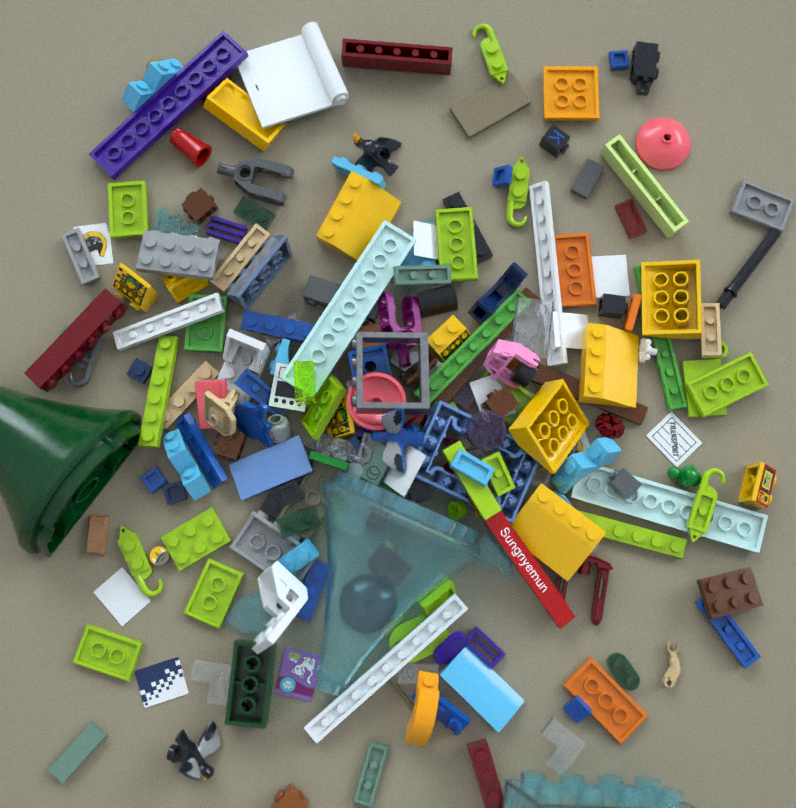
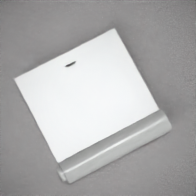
M316 22L305 24L301 30L302 35L247 51L249 56L238 66L262 129L330 107L343 105L349 99L347 89Z

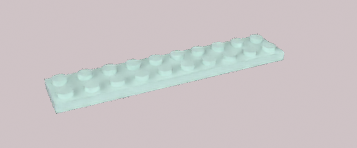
M386 220L382 222L280 377L283 381L312 399L316 397L351 343L352 338L355 337L381 297L382 292L385 291L392 280L393 267L401 266L417 239Z
M603 466L586 475L572 487L569 498L689 533L686 524L696 495L694 493L633 476L642 485L629 499L624 500L607 485L611 480L609 476L615 470ZM717 500L707 534H703L700 537L759 553L768 515Z

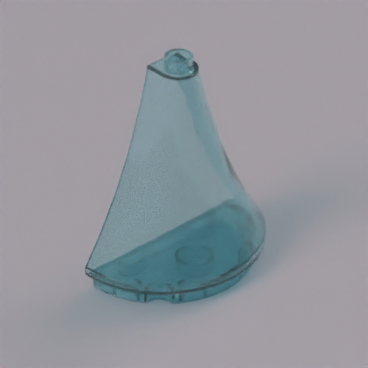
M340 470L336 471L332 481L324 480L320 486L327 549V591L323 634L316 675L319 678L315 686L321 691L334 696L338 695L341 687L347 686L365 660L409 612L452 576L479 559L481 554L480 547L475 545L480 534L479 532Z

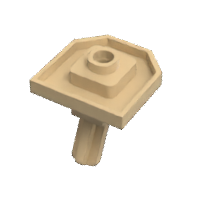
M236 389L229 390L225 399L217 398L210 391L204 393V421L223 436H229L236 432L234 412L235 403L240 396Z

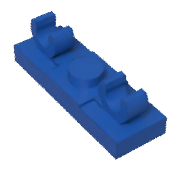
M416 690L412 693V695H411V697H410V698L413 699V702H414V703H415ZM439 694L436 719L443 723L446 729L452 730L454 735L457 736L469 724L471 719Z

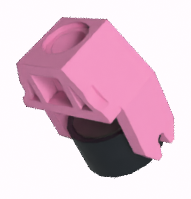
M498 339L488 352L483 365L491 373L494 380L497 378L509 387L518 389L520 386L525 388L532 381L540 365L538 363L540 359L535 353L520 343ZM515 357L520 361L512 372L506 366Z

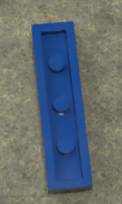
M244 310L240 329L303 343L315 324Z
M190 412L184 414L176 424L213 489L217 488L228 479L226 473L217 461L215 453L210 449L205 436L202 435L198 428L196 420L193 419Z
M702 597L694 602L743 668L746 669L761 657L730 615L708 619Z

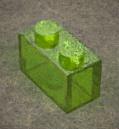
M314 361L293 362L296 404H317Z

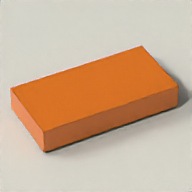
M635 293L630 298L622 326L623 331L629 333L633 331L642 298L640 294Z

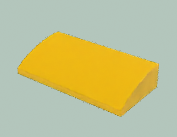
M228 78L206 98L203 108L263 152L272 144L287 123L283 122L262 129L249 94Z

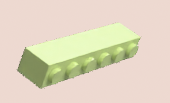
M619 134L605 144L600 154L667 239L683 229L689 222L622 136Z

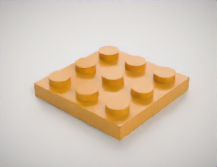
M543 66L544 121L599 120L598 67Z

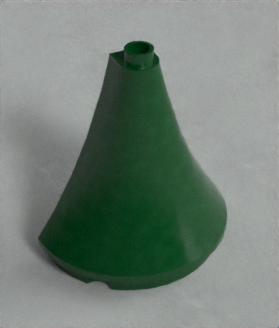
M0 386V494L10 515L18 543L23 550L30 554L42 551L49 557L53 555L138 445L142 427L139 425L141 415L133 410L105 409L66 404L34 397Z

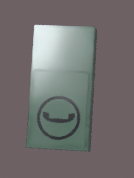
M379 442L360 476L376 487H379L389 469L382 461L383 451L386 447L382 442Z

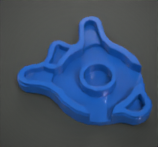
M247 401L241 402L235 406L234 412L238 428L243 434L261 441L266 447L272 446L274 442L268 434L272 425L265 419V415L269 411L267 405L261 403L256 406Z

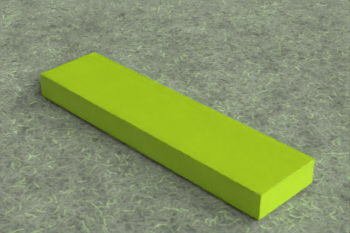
M460 441L442 451L450 465L459 449L467 452ZM453 469L483 520L502 510L487 485L484 487Z

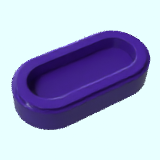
M463 632L452 633L434 650L433 657L437 664L444 665L449 663L467 646L468 640Z

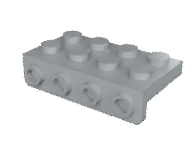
M156 230L144 231L136 270L137 272L213 281L218 254L222 246L220 240L213 237L201 238L195 235L184 236L173 232L168 234Z
M261 510L258 512L252 511V515L230 548L265 571L279 558L299 545L301 537L294 532L290 534L285 532V526L275 521L272 523L267 520L269 516ZM317 557L292 575L301 582Z

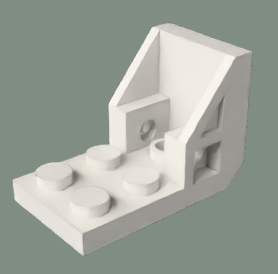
M229 329L223 352V360L225 362L217 379L227 380L228 392L229 390L236 389L240 393L235 403V406L244 401L250 402L251 397L234 384L246 368L260 379L271 351L266 343Z
M278 561L263 571L257 578L263 609L272 616L266 624L268 628L264 632L262 631L254 640L256 644L252 650L257 654L275 643L308 600L307 588ZM277 602L282 606V609L277 608Z

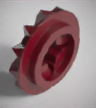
M602 413L595 419V427L603 436L617 439L623 435L625 426L622 425V420L617 419V416L614 417L611 413L607 415Z

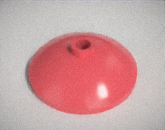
M655 118L646 122L641 127L636 136L635 147L639 158L647 166L656 170L667 171L680 166L685 161L690 152L691 143L686 129L680 123L669 118Z
M376 372L363 375V402L406 403L404 389L393 377ZM351 385L347 394V409L351 418L365 429L373 431L386 430L381 419L385 414H356V407H352V395H356V388H352Z

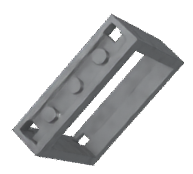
M357 332L356 338H352V350H356V357H352V369H356V376H352V388H356V395H352V407H356V414H386L398 408H404L405 414H428L430 410L428 333ZM363 342L418 343L420 403L363 402Z

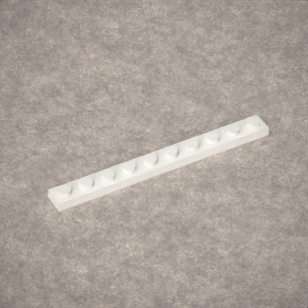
M542 181L529 186L547 366L554 367L568 364L567 350L564 348L560 316L562 303L549 182ZM553 312H558L561 347H555Z
M455 593L308 722L304 726L306 732L318 743L467 611L468 607Z

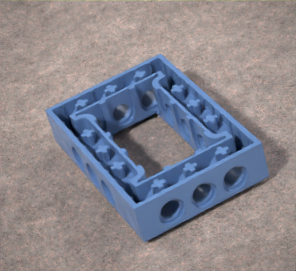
M441 400L434 402L421 431L424 433V446L416 447L426 457L414 479L471 505L468 501L470 497L457 476L444 471V468L431 465L434 457L439 453L437 450L442 439L447 435L445 434L446 430L494 453L499 451L501 456L511 460L508 472L516 488L500 496H496L494 492L492 494L507 520L513 523L538 466V462L517 445L512 435Z

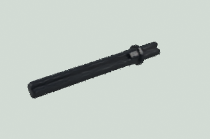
M772 228L729 286L723 289V294L716 301V303L720 304V309L723 308L725 310L732 299L738 296V291L780 237L781 233L778 229Z

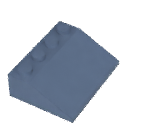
M273 236L270 240L265 241L261 252L255 254L251 259L249 267L247 269L244 268L240 272L236 283H232L228 287L226 295L229 300L243 310H249L293 255L287 236Z

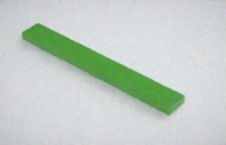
M641 265L634 266L633 270L639 294L642 295ZM650 336L652 348H657V354L654 357L667 411L687 408L688 405L672 340Z
M518 289L429 377L430 404L531 302ZM419 388L413 393L418 400Z

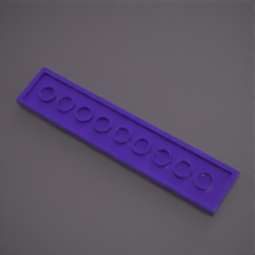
M222 31L91 151L89 155L115 180L249 56L247 51L225 31Z

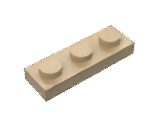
M701 303V358H721L720 304Z

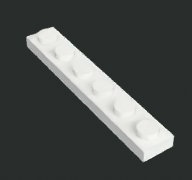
M214 293L114 331L113 335L117 350L123 351L225 312L220 294Z

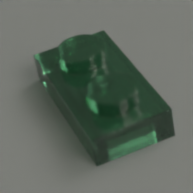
M244 196L233 211L237 216L253 225L258 224L266 231L276 217L271 211Z
M314 506L277 518L276 520L283 539L320 527L321 525Z

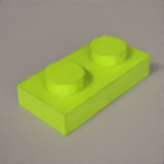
M499 451L480 459L495 468L489 482L496 496L516 488Z

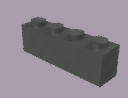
M310 275L302 296L306 304L314 307L319 305L324 307L323 309L325 310L341 285ZM378 301L364 321L365 324L376 322L379 313Z

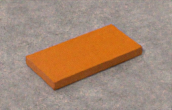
M589 233L554 235L562 309L596 306Z
M589 657L563 684L574 697L577 695L581 697L592 709L591 715L620 745L648 717L592 657Z

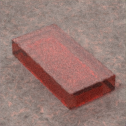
M633 198L615 205L614 208L629 240L647 233L648 230Z

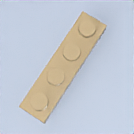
M255 224L214 275V280H210V283L226 294L228 287L238 279L240 272L250 264L253 256L259 253L265 241L271 238V234L258 224Z
M207 361L168 399L163 426L166 430L197 400L195 381L218 378L219 372Z

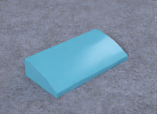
M468 645L439 672L440 676L498 733L524 702Z

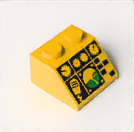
M123 263L119 264L112 286L116 289L115 294L122 300L125 298L130 300L129 305L135 310L139 311L141 309L146 313L160 295L149 283Z
M452 315L428 337V349L441 363H444L471 334Z
M345 394L332 416L330 425H327L328 436H332L333 441L336 439H347L356 435L353 419L347 409V394Z

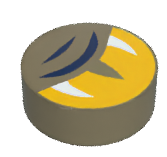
M156 546L150 551L149 558L152 564L163 566L169 562L170 554L166 547Z

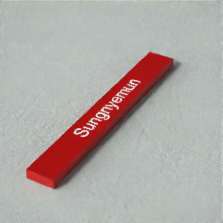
M469 498L468 501L470 502V504L473 506V508L475 509V511L477 512V514H478V515L480 516V518L482 519V517H481V515L479 514L478 510L476 509L475 505L473 504V502H472L471 499ZM499 511L486 520L482 519L557 627L561 629L576 616L503 512Z

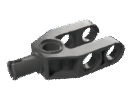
M262 158L238 161L236 167L219 163L220 167L217 168V174L232 177L235 185L250 198L284 206L287 198L285 193L253 183L255 182L256 173H260V171L272 174L276 178L279 176L292 179L295 171L292 167ZM244 173L250 174L247 178L241 177Z

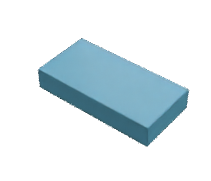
M462 449L458 450L449 466L484 487L495 470L492 466Z

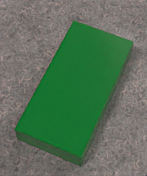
M311 451L309 456L311 461L348 472L350 464L314 451Z

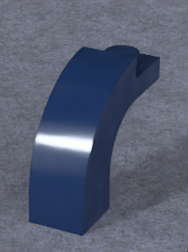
M513 262L493 287L479 298L467 313L482 325L520 287L528 274L517 263Z

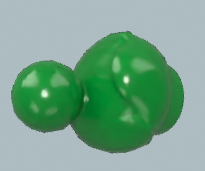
M686 465L681 469L672 466L667 470L668 477L674 480L677 479L678 484L682 487H697L702 479L701 474L693 465Z

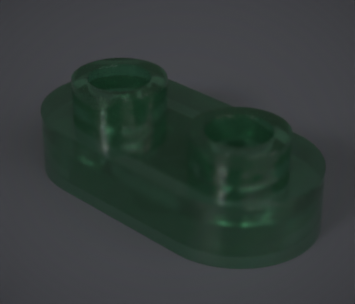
M620 653L610 654L606 662L608 669L622 688L629 691L635 690L640 684L639 675L624 655ZM617 660L621 661V665L619 667L615 666V662ZM629 677L633 678V682L631 684L627 683V679Z

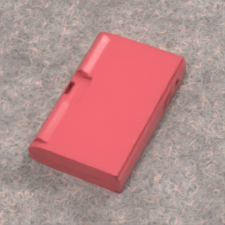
M226 379L195 381L200 429L213 428L204 421V393L210 391L217 398L225 399L228 394Z

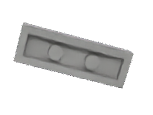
M78 227L61 234L81 284L87 286L101 280L81 229Z

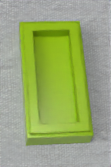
M450 579L419 603L422 613L426 618L454 593L457 595L455 585Z

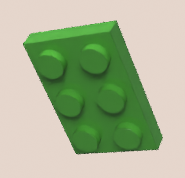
M189 294V303L209 295ZM221 296L225 312L186 326L185 351L223 353L228 309L227 296Z

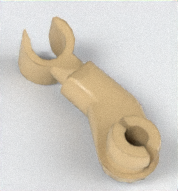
M670 642L666 645L667 650L670 652V666L662 679L663 685L667 688H672L681 673L680 661L677 656L680 647L676 644V649L670 650Z

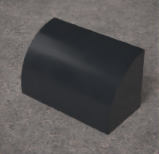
M454 284L417 292L416 297L419 301L422 318L458 310Z

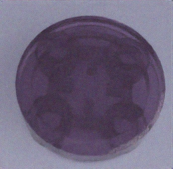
M481 411L474 414L469 419L466 427V435L472 446L483 451L494 450L500 447L506 436L504 418L492 411Z

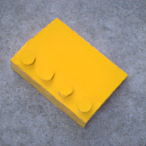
M351 171L319 229L316 238L319 243L357 262L382 222L386 220L391 223L402 202L369 179Z
M700 260L641 262L642 336L679 340L701 339Z
M588 323L585 326L582 338L578 402L636 408L638 335L608 325Z
M560 379L545 382L508 430L518 446L551 474H555L590 423L565 381Z
M542 483L517 514L514 522L510 523L531 554L567 582L606 533Z

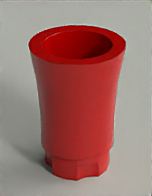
M181 128L174 130L170 135L169 142L187 157L195 167H201L209 159L212 152L210 145L200 141Z

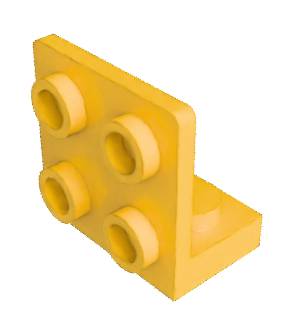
M160 274L167 289L177 303L189 297V294H194L210 285L208 280Z

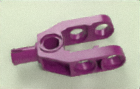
M382 292L378 300L381 332L420 333L422 326L418 298L415 296H405L403 298L402 315L404 327H399L398 323H396V305H394L393 295L390 292ZM388 343L390 349L398 351L399 367L411 366L409 350L416 346L417 343Z

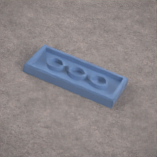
M300 435L229 464L241 501L314 472Z

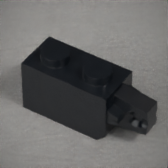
M637 41L632 50L629 81L632 84H636V95L647 96L651 84L654 80H657L659 68H656V65L660 59L658 44Z

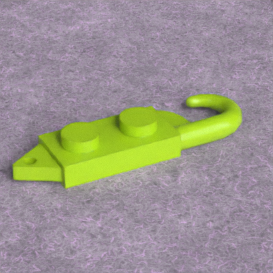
M479 24L473 29V38L476 37L478 30L486 31L488 38L480 43V50L490 78L504 85L509 69L499 42L491 26Z
M523 156L520 157L514 166L512 165V179L508 189L506 220L509 225L515 228L524 226L528 219L527 216L521 222H516L513 219L514 210L524 208L527 199L530 168L527 167Z
M709 468L704 472L699 488L696 491L686 524L691 542H695L701 535L707 534L718 498L716 490L708 485L710 477L713 474H717L721 478V484H725L726 481L725 474L718 468Z
M121 525L117 543L140 591L147 597L159 595L163 589L161 579L158 580V588L154 591L149 590L145 583V580L152 574L153 567L137 532L133 533Z

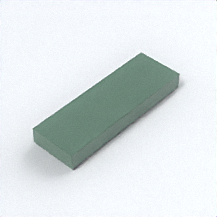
M450 265L394 266V286L450 285Z
M92 721L48 771L62 784L65 783L107 734Z
M370 740L353 803L372 808L389 750L388 745Z

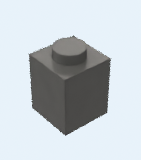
M625 468L619 471L616 469L609 476L611 480L607 483L624 500L629 499L642 485Z

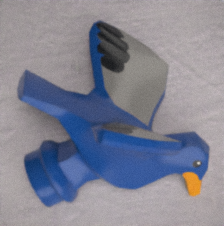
M398 408L387 412L381 417L386 430L372 431L371 440L386 441L382 461L391 469L404 473L406 466L403 448L409 444L423 447L424 433L420 431L417 424H408L406 428H403L405 412L404 408Z

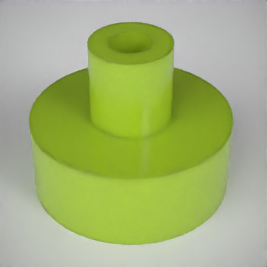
M461 500L452 501L447 507L449 516L455 521L463 519L468 510V506Z

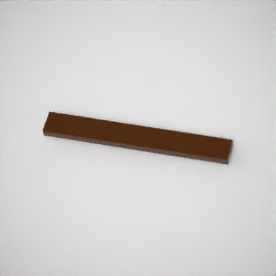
M526 287L521 293L531 302L455 378L434 402L441 400L448 403L482 366L488 352L498 339L505 340L540 301V298Z
M514 357L506 368L513 372L520 360ZM538 363L540 366L532 382L543 386L545 382L563 379L574 398L579 401L580 379ZM637 402L635 409L586 403L638 425H642L648 409L647 406Z

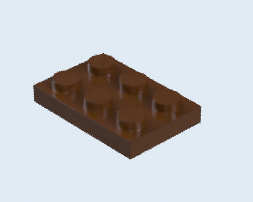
M751 567L696 580L708 619L763 606Z

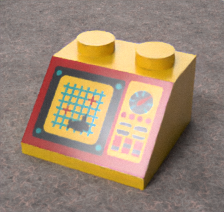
M763 462L747 465L738 502L759 509L767 508L772 501L771 490L777 480L775 476L776 470Z

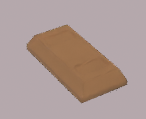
M89 515L85 554L105 555L109 516Z

